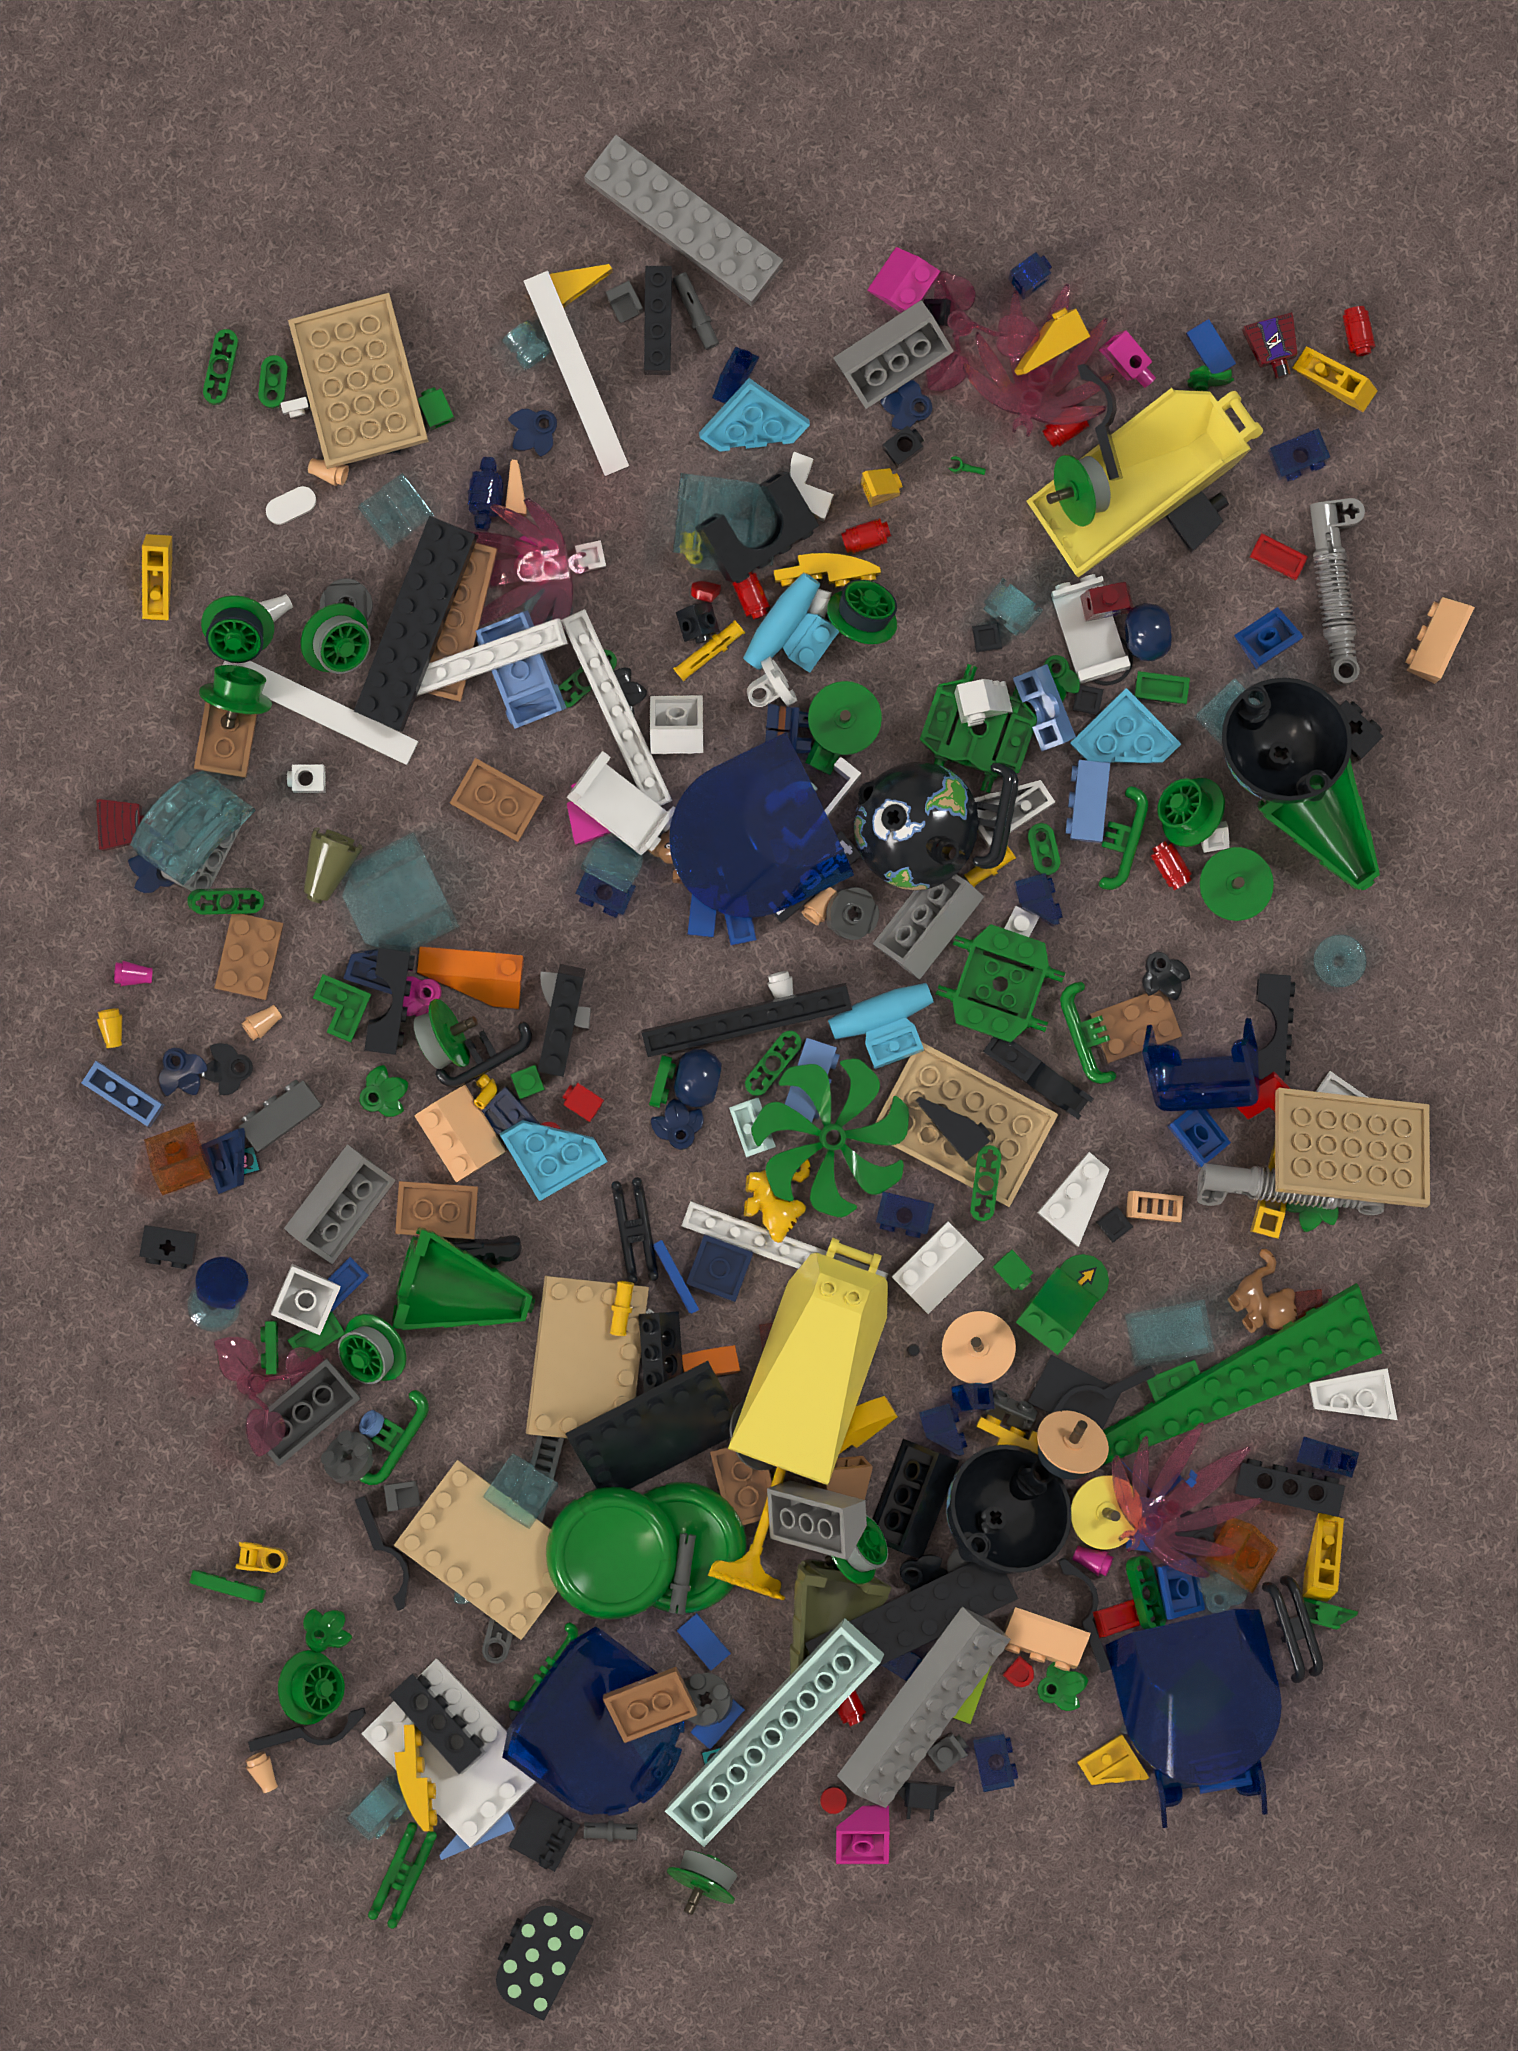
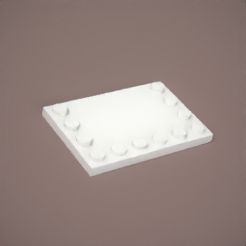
M435 1659L421 1674L431 1682V1691L436 1696L441 1694L450 1704L447 1709L453 1715H460L467 1723L465 1729L472 1736L475 1733L485 1745L482 1748L486 1753L467 1771L459 1775L424 1736V1744L420 1746V1757H424L425 1771L421 1773V1778H431L432 1783L436 1785V1799H432L433 1809L472 1848L547 1772L438 1659ZM423 1694L419 1695L416 1699V1706L419 1709L424 1710L428 1706V1699ZM393 1701L361 1734L396 1769L394 1752H405L404 1725H412L414 1723ZM438 1714L434 1717L433 1724L435 1728L441 1730L445 1727L446 1720L444 1716ZM455 1734L451 1738L452 1747L458 1750L463 1746V1738L460 1735Z

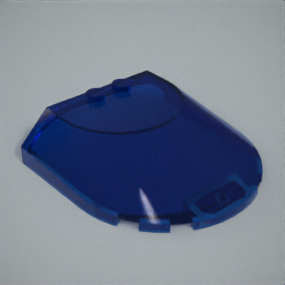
M786 733L703 773L686 789L674 810L670 825L669 845L676 872L682 883L695 898L720 913L742 918L771 915L854 876L839 839Z
M1232 1609L1132 1632L1105 1645L1127 1735L1138 1754L1159 1773L1168 1778L1172 1777L1185 1781L1187 1784H1218L1232 1780L1249 1771L1270 1749L1279 1728L1282 1705L1279 1683L1260 1609Z
M595 1626L568 1643L507 1729L502 1758L560 1801L579 1812L589 1815H617L628 1812V1808L640 1802L644 1804L668 1781L681 1755L682 1748L675 1746L680 1733H684V1720L624 1743L603 1701V1695L658 1674V1672Z

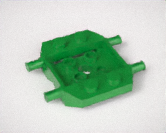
M967 664L961 680L938 684L920 741L935 756L934 764L944 766L948 760L983 772L985 777L980 791H985L988 782L986 793L990 794L994 780L997 777H1001V775L991 771V764L994 762L1001 763L1010 767L1016 774H1019L1033 734L1032 727L1036 725L1037 717L1022 702L1015 686L1013 695L1009 696L1013 712L996 761H993L992 758L1008 713L984 718L983 722L987 730L983 735L974 734L972 726H968L967 722L961 724L959 716L950 745H946L958 710L955 697L956 687L958 684L972 682L978 667L973 666L969 675L972 665Z
M992 924L984 929L974 940L956 935L953 946L966 949L969 952L958 987L953 990L939 984V990L935 994L950 999V1002L953 1004L956 1024L1010 1043L1027 1028L1030 1029V1027L1045 1032L1048 1021L1037 1019L1032 1015L1043 980L1050 978L1062 983L1064 979L1062 977L1066 973L1049 966L1045 943ZM987 951L1033 967L1034 969L1030 971L983 955V952ZM997 977L1005 978L1008 982L1007 989L1002 992L996 991L993 988L994 979ZM968 997L1017 1013L1018 1015L1014 1016L968 1000Z

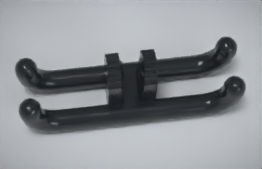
M997 762L992 763L990 769L1003 778L999 805L975 802L977 810H988L997 813L996 820H986L978 817L979 826L994 828L989 853L986 856H976L973 858V864L982 869H992L998 866L1005 857L1019 787L1016 773L1010 767Z
M520 1022L518 1025L521 1034L520 1040L499 1053L495 1051L485 1031L479 1032V1037L490 1055V1058L485 1061L477 1052L473 1041L470 1038L465 1040L464 1042L477 1065L456 1077L449 1076L444 1069H437L435 1071L437 1079L447 1087L458 1088L523 1053L532 1041V1032L526 1022Z
M635 1177L632 1180L638 1219L628 1221L622 1185L619 1181H613L611 1184L627 1281L634 1284L638 1281L632 1247L634 1242L642 1241L649 1280L656 1281L658 1279V1268L642 1179L639 1177Z
M1283 1575L1280 1578V1583L1288 1587L1298 1616L1289 1617L1283 1596L1274 1583L1264 1582L1262 1590L1268 1592L1272 1597L1279 1618L1276 1621V1625L1282 1628L1284 1634L1281 1636L1282 1643H1287L1295 1673L1291 1675V1681L1293 1683H1300L1305 1677V1666L1297 1641L1303 1638L1306 1640L1313 1666L1309 1669L1311 1676L1316 1677L1322 1673L1323 1659L1300 1587L1291 1576Z

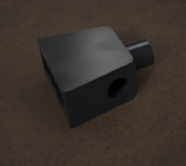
M1201 491L1165 517L1192 553L1222 524L1223 520L1218 512L1227 507L1229 503L1221 492L1208 500Z

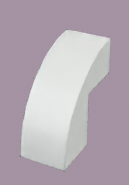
M793 452L790 476L813 516L824 522L834 494L805 484L813 464V459Z

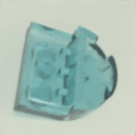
M604 836L594 843L582 863L581 869L627 893L639 875L643 857L621 839L613 836Z

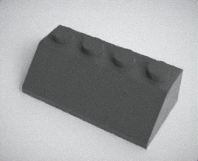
M326 1358L246 1424L245 1428L274 1462L280 1466L360 1400V1394L347 1378Z

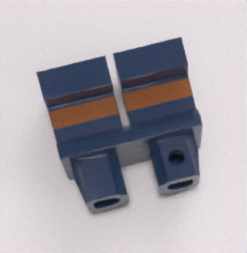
M768 704L764 756L796 757V754L810 753L812 738L797 737L798 728H809L808 712L799 711L798 707L791 708Z

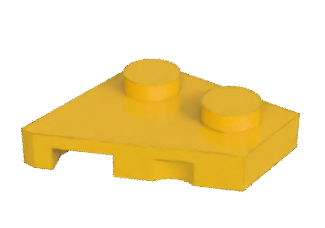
M1122 1733L1077 1761L1091 1785L1147 1780L1149 1778Z

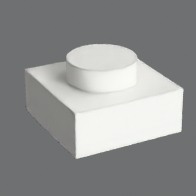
M307 397L281 403L283 414H289L290 418L305 415V410L310 409Z
M601 540L575 546L581 573L606 567Z
M1226 821L1220 822L1214 833L1201 842L1203 852L1229 848V829Z
M1015 906L1004 929L1029 937L1039 917Z

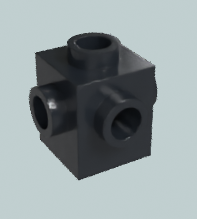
M710 602L693 604L676 612L684 642L695 640L696 644L710 641V635L720 632L712 603Z

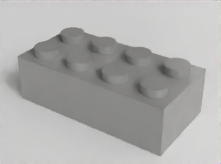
M920 300L833 357L865 409H867L954 351L934 317L922 300Z

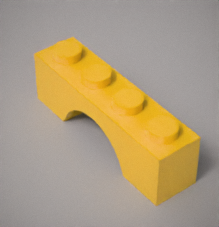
M1275 1141L1268 1163L1270 1171L1273 1168L1275 1169ZM1265 1199L1258 1200L1250 1232L1279 1238L1285 1216L1286 1203L1284 1204L1282 1201L1278 1203L1276 1200L1274 1202H1271V1200L1265 1201Z

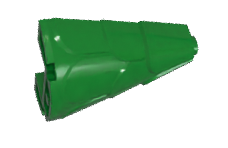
M1350 758L1343 774L1319 801L1313 802L1308 800L1291 804L1274 803L1267 800L1265 802L1263 800L1258 802L1257 807L1266 819L1290 836L1296 844L1319 860V864L1353 889H1361L1363 891L1375 883L1374 879L1380 875L1371 831L1367 829L1362 800L1358 794ZM1310 785L1314 789H1321L1320 785Z
M421 1227L416 1230V1234H419V1237H412L397 1285L396 1299L398 1306L394 1305L393 1328L410 1330L432 1327L448 1328L473 1324L486 1326L525 1321L527 1314L532 1313L535 1298H532V1293L497 1268H490L466 1250L459 1249L432 1230Z

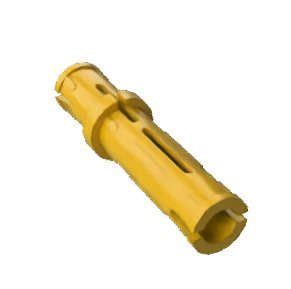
M734 620L719 634H713L710 641L673 669L684 682L685 679L704 666L718 653L728 650L727 646L742 634L744 635L745 632Z

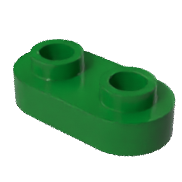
M277 355L265 358L261 365L258 396L261 403L270 409L280 407L281 403L285 401L288 366L285 360ZM274 365L280 367V371L277 374L270 372V368ZM271 391L277 393V397L274 400H269L267 397Z
M1045 823L1035 824L1028 832V843L1034 867L1042 875H1052L1060 866V856L1055 835L1049 825ZM1038 832L1045 834L1046 839L1043 842L1037 841L1036 834ZM1048 857L1051 859L1052 864L1050 867L1042 865L1043 858Z
M665 1055L661 1057L649 1106L660 1108L661 1104L666 1105L670 1089H666L665 1085L667 1078L673 1079L676 1064L671 1063L672 1057Z

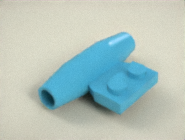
M803 572L781 594L757 628L743 657L746 662L761 670L763 668L761 661L769 656L773 658L783 647L790 660L809 673L812 671L839 633L834 625L821 615L807 613L820 587V583Z
M927 983L894 989L856 1003L852 1006L851 1011L839 1013L830 1018L828 1022L835 1040L866 1034L865 1045L874 1069L924 1051L915 1025L907 1018L934 1003Z

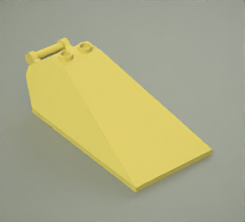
M1170 388L1111 434L1123 476L1122 479L1109 480L1100 445H1097L1082 457L1090 456L1099 462L1110 486L1111 498L1109 507L1104 512L1095 513L1091 524L1084 527L1078 526L1067 517L1059 501L1053 504L1047 502L1046 495L1056 492L1054 480L1029 498L1027 503L1075 575L1079 578L1233 468L1251 450L1247 442L1259 437L1263 433V428L1258 422H1254L1241 403V397L1236 391L1229 392L1217 401L1213 394L1208 391H1184ZM1232 408L1246 427L1244 430L1238 431L1225 412L1227 409Z
M832 1238L826 1256L817 1252L810 1254L788 1281L728 1447L732 1451L825 1485L829 1484L887 1319L888 1282L885 1277L876 1274L882 1255L876 1253L874 1255L841 1244L839 1243L840 1240ZM835 1253L870 1265L868 1271L833 1259Z

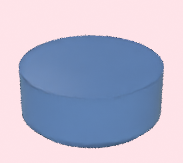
M374 1410L364 1414L359 1424L360 1433L368 1438L376 1436L383 1426V1415Z

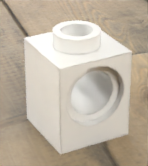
M324 764L292 765V771L287 772L288 787H292L294 793H326ZM302 773H312L313 781L310 785L303 786L300 784L299 778Z

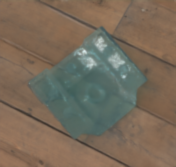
M680 473L677 494L679 501L672 552L682 553L692 568L720 571L695 529L697 525L715 513L725 516L739 541L746 547H756L767 541L775 527V514L759 486L760 483ZM774 556L770 558L771 562L768 565L773 566Z
M200 771L175 784L156 801L138 826L130 845L138 855L184 885L201 865L205 863L218 845L237 830L256 810L240 799L235 793L221 785L217 779L205 771Z
M414 832L354 862L346 873L349 879L342 897L366 944L379 948V943L397 946L408 945L411 947L410 951L460 928Z

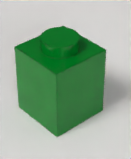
M433 387L421 393L422 397L418 398V402L431 431L455 421L441 388L436 390Z
M536 1065L510 1074L521 1100L545 1091Z
M1012 1249L992 1266L1012 1290L1016 1288L1023 1290L1032 1282L1030 1276L1033 1272Z

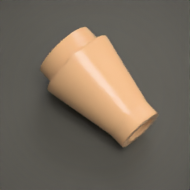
M315 458L310 460L308 473L334 486L338 484L344 485L348 477V465L327 469L324 460Z
M826 885L821 892L804 905L803 916L815 925L824 922L827 917L828 903L836 891Z
M272 1005L265 1010L245 1017L246 1021L241 1024L249 1037L254 1041L257 1038L261 1039L282 1016L278 1009Z
M263 1751L246 1759L248 1765L246 1769L259 1784L263 1793L270 1792L278 1787L270 1756H267Z

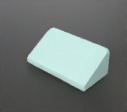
M759 1098L729 1107L746 1157L776 1147L772 1134L760 1146H757L754 1142L751 1127L762 1109Z

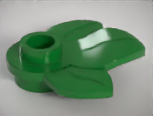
M1203 365L1189 373L1190 378L1187 380V384L1194 391H1206L1210 386L1228 385L1234 381V378H1232L1231 369L1213 374L1207 366Z
M1053 655L1047 658L1044 665L1047 664L1062 702L1065 700L1067 692L1079 693L1080 681L1078 675L1070 670L1068 661L1060 655ZM1055 664L1061 665V670L1058 673H1054L1052 670Z
M384 1065L378 1066L366 1077V1087L359 1095L360 1105L369 1112L379 1111L386 1117L397 1116L404 1112L403 1106L398 1100L406 1093L408 1082L399 1077L389 1078L386 1067ZM370 1094L376 1095L377 1102H370L368 1096Z
M1287 1202L1286 1211L1299 1213L1300 1225L1304 1232L1315 1229L1322 1220L1329 1225H1334L1339 1215L1338 1207L1334 1210H1329L1323 1207H1312L1311 1205L1307 1207L1305 1204L1301 1206L1299 1203L1295 1205L1294 1203L1289 1204Z
M316 1609L308 1611L304 1618L303 1626L307 1631L305 1642L310 1650L323 1652L328 1647L341 1648L351 1641L352 1635L342 1630L345 1624V1615L342 1611L331 1610L324 1615Z
M1055 1662L1051 1663L1047 1668L1046 1678L1042 1679L1038 1684L1037 1693L1039 1698L1045 1703H1055L1064 1711L1078 1709L1080 1702L1076 1695L1085 1689L1088 1678L1079 1672L1058 1669L1054 1666ZM1048 1685L1054 1686V1694L1051 1695L1047 1692Z

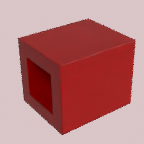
M579 1083L575 1087L570 1085L562 1097L566 1100L563 1104L564 1106L589 1122L592 1121L605 1101Z

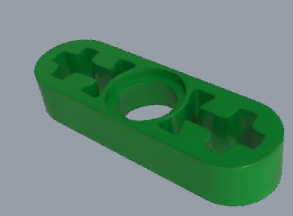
M229 329L220 330L215 335L203 388L204 398L212 405L223 403L228 395L239 345L237 335ZM226 335H230V339L234 341L233 345L229 344L226 350L227 354H231V358L221 354L216 355L217 351L222 353L223 344L219 341L220 338L225 339ZM219 360H224L228 363V370L224 374L214 372V364ZM211 376L220 380L226 379L225 383L219 382L218 389L222 392V395H217L216 399H212V395L208 393L209 389L213 390L215 387V380H210Z
M604 650L606 656L612 658L610 664L614 671L617 666L616 656L612 651ZM582 666L558 686L560 692L562 690L568 692L573 688L569 685L573 680L575 686L583 691L580 695L576 691L573 692L570 696L572 699L570 703L564 701L566 709L573 707L592 690L591 685L584 687L578 683V676L584 672Z
M253 888L196 889L189 894L187 903L192 911L201 915L256 913L262 909L264 897ZM225 894H230L232 897L231 905L227 908H222L220 906L221 897ZM251 895L256 898V902H251V906L245 902H239V898L250 899ZM202 896L206 900H212L213 905L211 903H202L200 908L195 903Z
M786 1031L782 1033L748 1075L745 1087L750 1094L754 1096L764 1094L799 1051L802 1042L796 1032ZM785 1036L787 1038L794 1036L796 1038L794 1043L797 1046L795 1049L788 1048L785 1054L789 1055V1058L785 1060L774 1049L776 1046L780 1050L785 1045L783 1038ZM770 1056H777L781 1060V1066L776 1071H770L766 1067V1059ZM761 1066L773 1078L769 1081L765 1077L762 1081L764 1088L762 1090L757 1088L753 1091L750 1080L751 1078L758 1079L762 1073L757 1070Z
M992 1145L984 1146L977 1155L970 1206L971 1215L977 1221L989 1220L995 1210L1001 1152ZM988 1150H993V1155L997 1156V1160L992 1161L990 1169L996 1168L995 1174L987 1171L979 1172L980 1166L986 1168V1160L982 1159V1154H987ZM982 1176L992 1178L994 1184L991 1190L983 1191L979 1188L978 1181ZM977 1192L981 1195L992 1194V1200L986 1199L985 1206L990 1208V1212L985 1213L984 1217H979V1212L975 1211V1206H980L981 1198L976 1199Z
M1144 1555L1131 1557L1126 1563V1572L1140 1625L1145 1631L1149 1632L1161 1630L1166 1624V1616L1152 1562ZM1141 1565L1142 1569L1138 1571L1137 1566ZM1145 1578V1582H1140V1579ZM1145 1586L1150 1592V1597L1147 1601L1142 1596V1590ZM1154 1616L1155 1621L1151 1622L1150 1618Z
M194 1569L189 1583L258 1603H263L266 1590L238 1581H228L224 1577Z

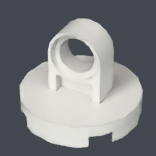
M770 656L761 661L766 674L748 686L747 696L750 703L756 707H763L779 697L787 706L797 702L793 689L789 691L788 681L776 662ZM755 689H765V697L754 699L752 693Z

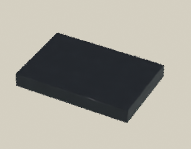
M1051 1355L1028 1402L1050 1413L1061 1395L1073 1386L1090 1384L1104 1388L1110 1384ZM1092 1390L1080 1391L1071 1395L1065 1402L1062 1411L1067 1410L1081 1413L1096 1422L1103 1430L1120 1394L1106 1399L1100 1393Z

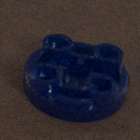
M216 1257L207 1260L200 1266L196 1274L195 1288L199 1300L215 1308H225L228 1310L235 1308L247 1293L248 1275L246 1270L240 1263L231 1258Z

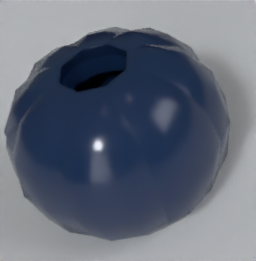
M1150 603L1136 605L1133 610L1128 612L1124 630L1127 648L1131 654L1142 661H1155L1163 658L1170 651L1172 643L1168 612L1157 604Z
M693 1049L686 1052L680 1059L675 1076L674 1090L676 1097L683 1104L690 1107H705L714 1101L722 1063L715 1054L705 1049Z

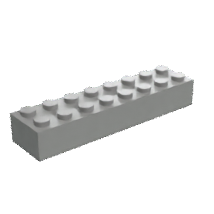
M617 135L614 136L584 176L587 184L750 306L754 305L783 266V259Z
M962 1607L837 1777L854 1794L886 1808L905 1781L909 1779L919 1762L926 1756L934 1742L941 1736L945 1727L957 1714L966 1699L972 1694L983 1676L987 1674L989 1668L1004 1651L1011 1639L992 1621Z

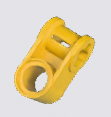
M239 1542L241 1550L236 1569L276 1573L287 1566L288 1556L283 1549L262 1546V1544ZM271 1553H276L280 1556L281 1564L279 1567H272L270 1565L269 1556Z

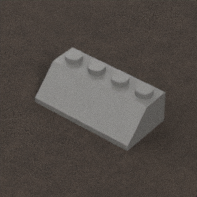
M957 874L939 886L913 891L873 942V945L920 980L984 896Z
M347 1144L284 1229L300 1243L333 1264L396 1180Z
M791 1480L767 1488L770 1539L845 1560L850 1558L867 1526L865 1500Z

